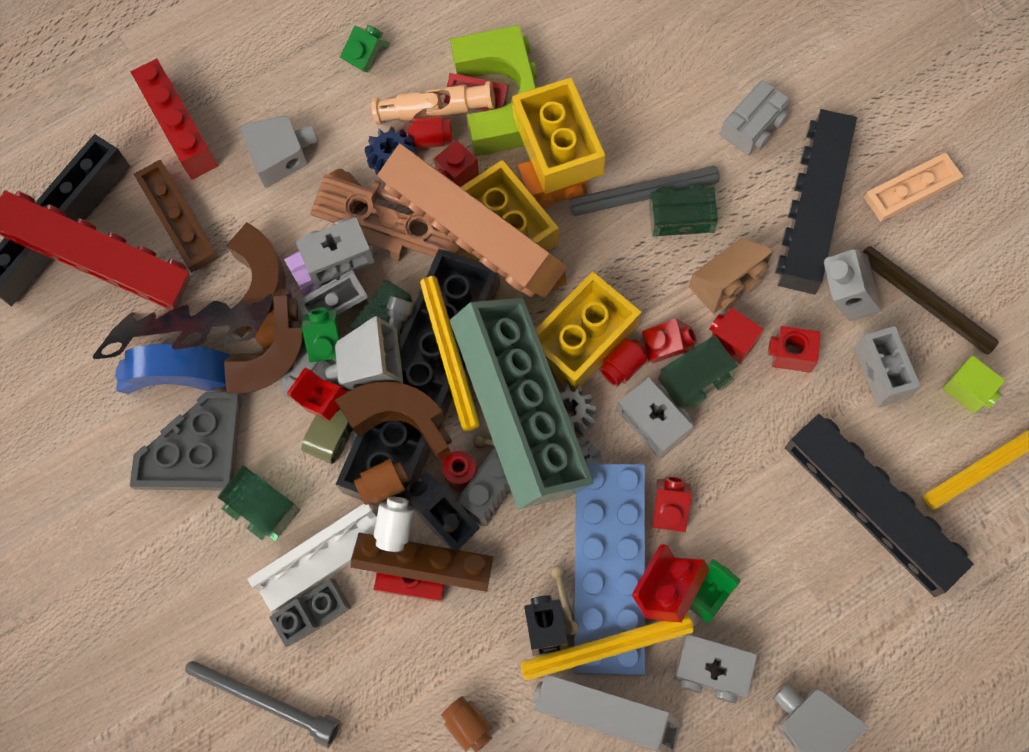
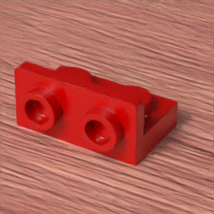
M660 544L636 585L632 596L646 619L682 623L709 571V567L704 559L675 558L667 544Z

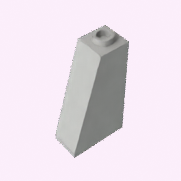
M551 675L544 676L543 682L538 683L534 693V702L536 703L534 710L654 752H674L682 722L669 712Z

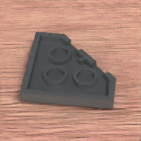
M205 392L196 400L198 403L183 416L180 414L160 431L161 435L147 447L144 445L134 453L130 487L134 490L232 491L242 397L240 393Z

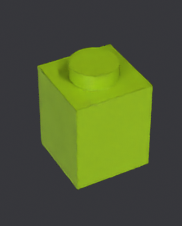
M972 355L960 366L942 389L975 414L983 406L990 409L1002 395L998 389L1006 380Z

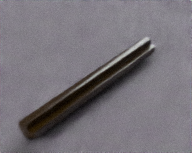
M868 246L863 250V253L868 255L873 271L983 353L990 354L997 347L999 342L995 337L872 246Z

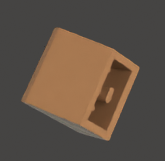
M740 238L694 272L689 288L713 314L721 308L728 310L739 300L741 293L745 290L752 292L763 282L762 276L770 267L768 262L773 251L767 246Z

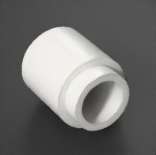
M388 497L387 501L379 503L374 538L377 539L376 546L385 551L399 552L404 549V544L408 543L414 508L408 505V500L401 497Z

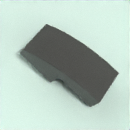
M329 579L303 598H295L269 618L284 646L288 647L330 623L351 609V606L336 580Z

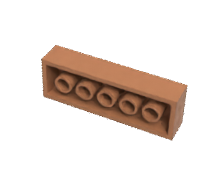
M400 143L377 174L380 179L387 183L384 187L387 192L408 204L407 207L432 222V226L446 236H450L457 245L481 259L480 262L486 267L506 278V282L531 298L535 293L545 298L568 267Z

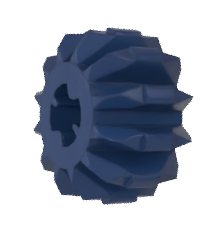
M392 126L386 133L378 129V137L369 136V145L365 147L368 167L371 170L374 169L376 175L399 143L417 155L413 138L407 137L404 129L395 133V129Z

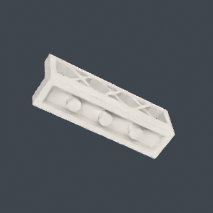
M362 504L247 580L252 588L260 592L272 613L277 612L295 598L302 596L351 564V557L358 533L374 535L377 520L375 513L369 505Z

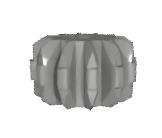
M566 383L563 387V393L559 391L565 408H569V411L572 408L575 409V415L569 417L574 432L578 431L580 435L585 436L587 435L586 426L595 425L596 420L592 415L597 413V406L590 404L593 400L591 393L581 396L583 387L579 385L572 392L570 391L569 384Z

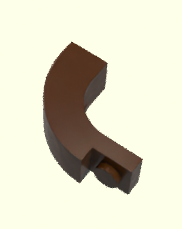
M246 222L230 240L227 247L235 259L251 269V285L240 302L245 300L252 306L262 301L267 295L271 293L274 295L278 289H285L286 278L283 265L270 241L257 228ZM273 296L270 311L274 309ZM244 326L233 333L243 338L247 332H250L249 330L252 327Z
M278 289L273 295L275 338L273 343L260 352L230 354L224 361L227 394L249 393L266 388L284 376L293 365L303 346L304 336L301 327L303 321H293V318L298 317L297 298H292L291 289Z
M375 382L357 387L335 400L358 437L381 423L402 421L412 425L422 434L440 463L452 456L448 446L452 443V440L442 425L438 426L445 421L442 410L429 396L414 387L396 382Z

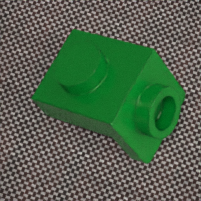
M367 24L366 28L354 25L340 58L361 71L368 73L380 46L387 48L390 42L381 38L383 32Z
M316 308L309 311L303 317L301 327L310 363L336 359L335 345L340 340L337 326L338 315L335 309Z
M712 559L708 564L709 571L689 608L706 623L713 619L729 595L741 582L727 567L721 565L715 559Z

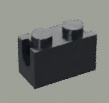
M424 471L419 476L422 481L414 483L410 491L406 489L400 496L408 500V504L414 508V511L428 527L457 552L480 527L449 490ZM457 520L459 521L458 528L453 532H447L443 528L444 525L451 527Z
M551 595L531 598V604L524 605L532 655L536 656L567 649L568 642L560 599L552 600Z

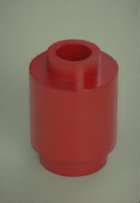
M442 116L413 118V124L408 125V137L413 138L416 149L444 147L445 143H452L450 118L443 119Z
M623 339L603 359V365L599 368V371L609 383L618 387L621 383H626L647 362V357L645 356L647 350L636 339L632 341Z
M454 451L451 453L452 456L443 461L442 472L447 484L452 489L463 491L478 470L474 458L469 453ZM465 467L463 471L455 472L457 468Z

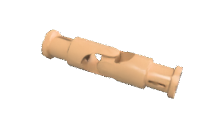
M487 81L485 85L467 87L466 85L430 90L424 94L403 93L398 94L396 98L383 100L376 97L372 99L371 108L376 125H382L384 121L396 119L404 122L411 121L413 118L426 117L427 115L444 116L468 113L470 109L488 107L489 109H495V94L492 82ZM440 95L451 96L450 103L445 108H443Z

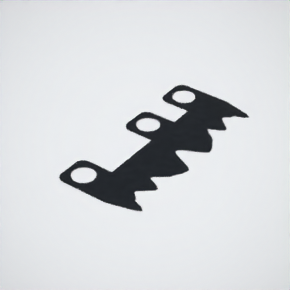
M272 293L267 295L262 301L252 306L245 300L241 301L232 309L226 303L213 301L193 316H190L188 305L175 308L159 318H156V313L153 312L138 321L133 318L134 313L131 312L112 329L94 353L93 359L112 358L120 355L133 337L179 331L182 332L172 345V349L194 348L204 342L212 327L227 325L232 326L223 339L224 343L251 340L257 334L270 311L273 295ZM251 326L253 328L252 332L243 338L236 339L232 337L233 332L241 327ZM196 332L201 333L200 339L189 345L181 344V340L185 336ZM119 342L122 344L120 349L108 355L101 353L106 346L112 343Z

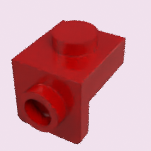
M673 319L642 331L647 358L651 363H657L682 353L689 357L696 355L694 344L697 343L696 334L691 326L678 319Z
M304 368L287 391V395L307 412L331 421L335 413L340 409L335 400L347 393L341 386L321 379L308 368Z
M669 476L665 480L657 479L652 528L686 533L692 497L691 484L685 483V480L679 477Z

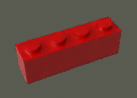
M156 58L130 71L191 180L218 167L159 60Z

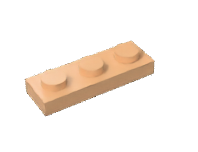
M945 152L867 191L864 199L879 221L882 222L954 186L964 176Z

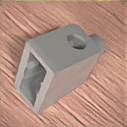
M288 116L239 126L257 173L265 188L306 166L307 161L301 148L318 142L312 125L294 131Z
M852 249L824 259L832 299L849 321L882 312L867 254L857 249ZM854 298H860V299H861V300H860L859 302H857V303H853V302H852Z
M377 316L371 318L337 341L335 345L337 363L327 367L325 370L329 382L336 385L340 383L341 386L349 390L375 382L403 384L397 328Z
M787 683L773 697L787 712V715L776 726L794 752H844L868 727L863 721L819 689L810 690L802 698Z

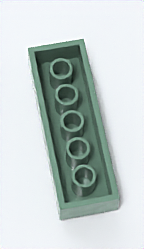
M524 298L470 302L450 320L517 509L568 498L594 484Z

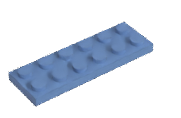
M586 463L594 484L576 493L574 621L578 624V632L574 635V646L645 626V617L632 596L636 585L645 572V465ZM645 647L574 667V673L645 675Z

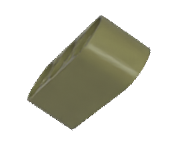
M341 386L346 392L351 391V390H349V389H347V388ZM341 409L335 413L331 421L315 415L301 445L303 452L332 465L338 460L353 431L352 426Z

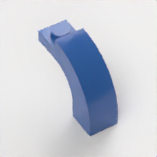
M155 344L125 350V359L120 360L116 368V391L129 394L148 386L170 384L188 386L210 392L226 386L224 361L230 354L198 346L174 350L172 349L173 344Z

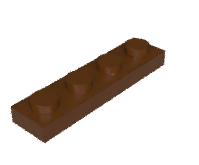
M158 160L134 173L136 180L191 273L219 258L162 161Z
M358 533L351 557V568L488 591L494 556L461 550L455 552L450 548L410 541L404 544L402 551H385L376 546L377 539L374 538V535Z

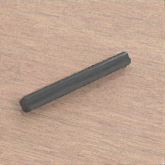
M716 166L696 169L570 199V209L574 216L717 184L720 175Z

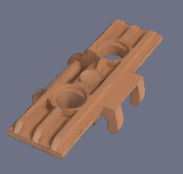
M328 174L324 175L310 215L332 223L356 217L368 246L370 244L390 251V258L397 261L401 259L403 247L434 258L439 248L457 254L459 245L455 243V240L432 226V222L425 217H421L415 212L412 215H407L375 204L377 198L410 209L407 207L408 204L387 192L381 186V182L374 181L371 189ZM355 201L364 202L367 205L368 211L362 216H355L350 211L351 205ZM421 222L425 223L428 227L425 235L417 237L411 234L410 231L413 227L420 226Z

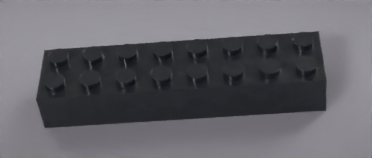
M440 248L426 276H435L437 278L449 321L470 302L494 300L500 286L499 273H495L481 262ZM421 288L415 301L412 316L408 317L398 340L403 384L414 387L429 396L442 410L445 418L453 396ZM454 334L462 365L465 370L466 365ZM402 421L381 423L361 436H356L335 485L343 494L363 501L354 480L361 477L360 473L391 459L394 464L398 462L402 464L409 481L403 484L405 489L410 491L411 486L419 481V476L422 474L431 448L422 434L412 425ZM401 492V493H399V494H396V495H394V496H392V497H401L400 495H401L403 492Z

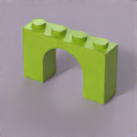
M520 25L450 38L456 74L468 77L487 74L503 75L517 84L520 89L518 94L540 87L534 84L533 79L537 78L534 60H528L527 54H531L528 36H522ZM512 102L498 109L467 115L475 156L525 146L513 118Z

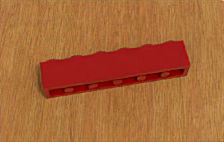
M6 190L3 191L0 197V236L168 310L177 308L190 281V274L185 270L186 266L173 259H168L167 262L156 257L157 254L153 250L141 245L138 248H134L126 244L127 240L115 233L108 232L105 235L98 232L95 225L84 219L78 218L77 222L65 217L66 213L57 207L47 205L44 208L37 205L34 198L23 192L17 191L13 194Z

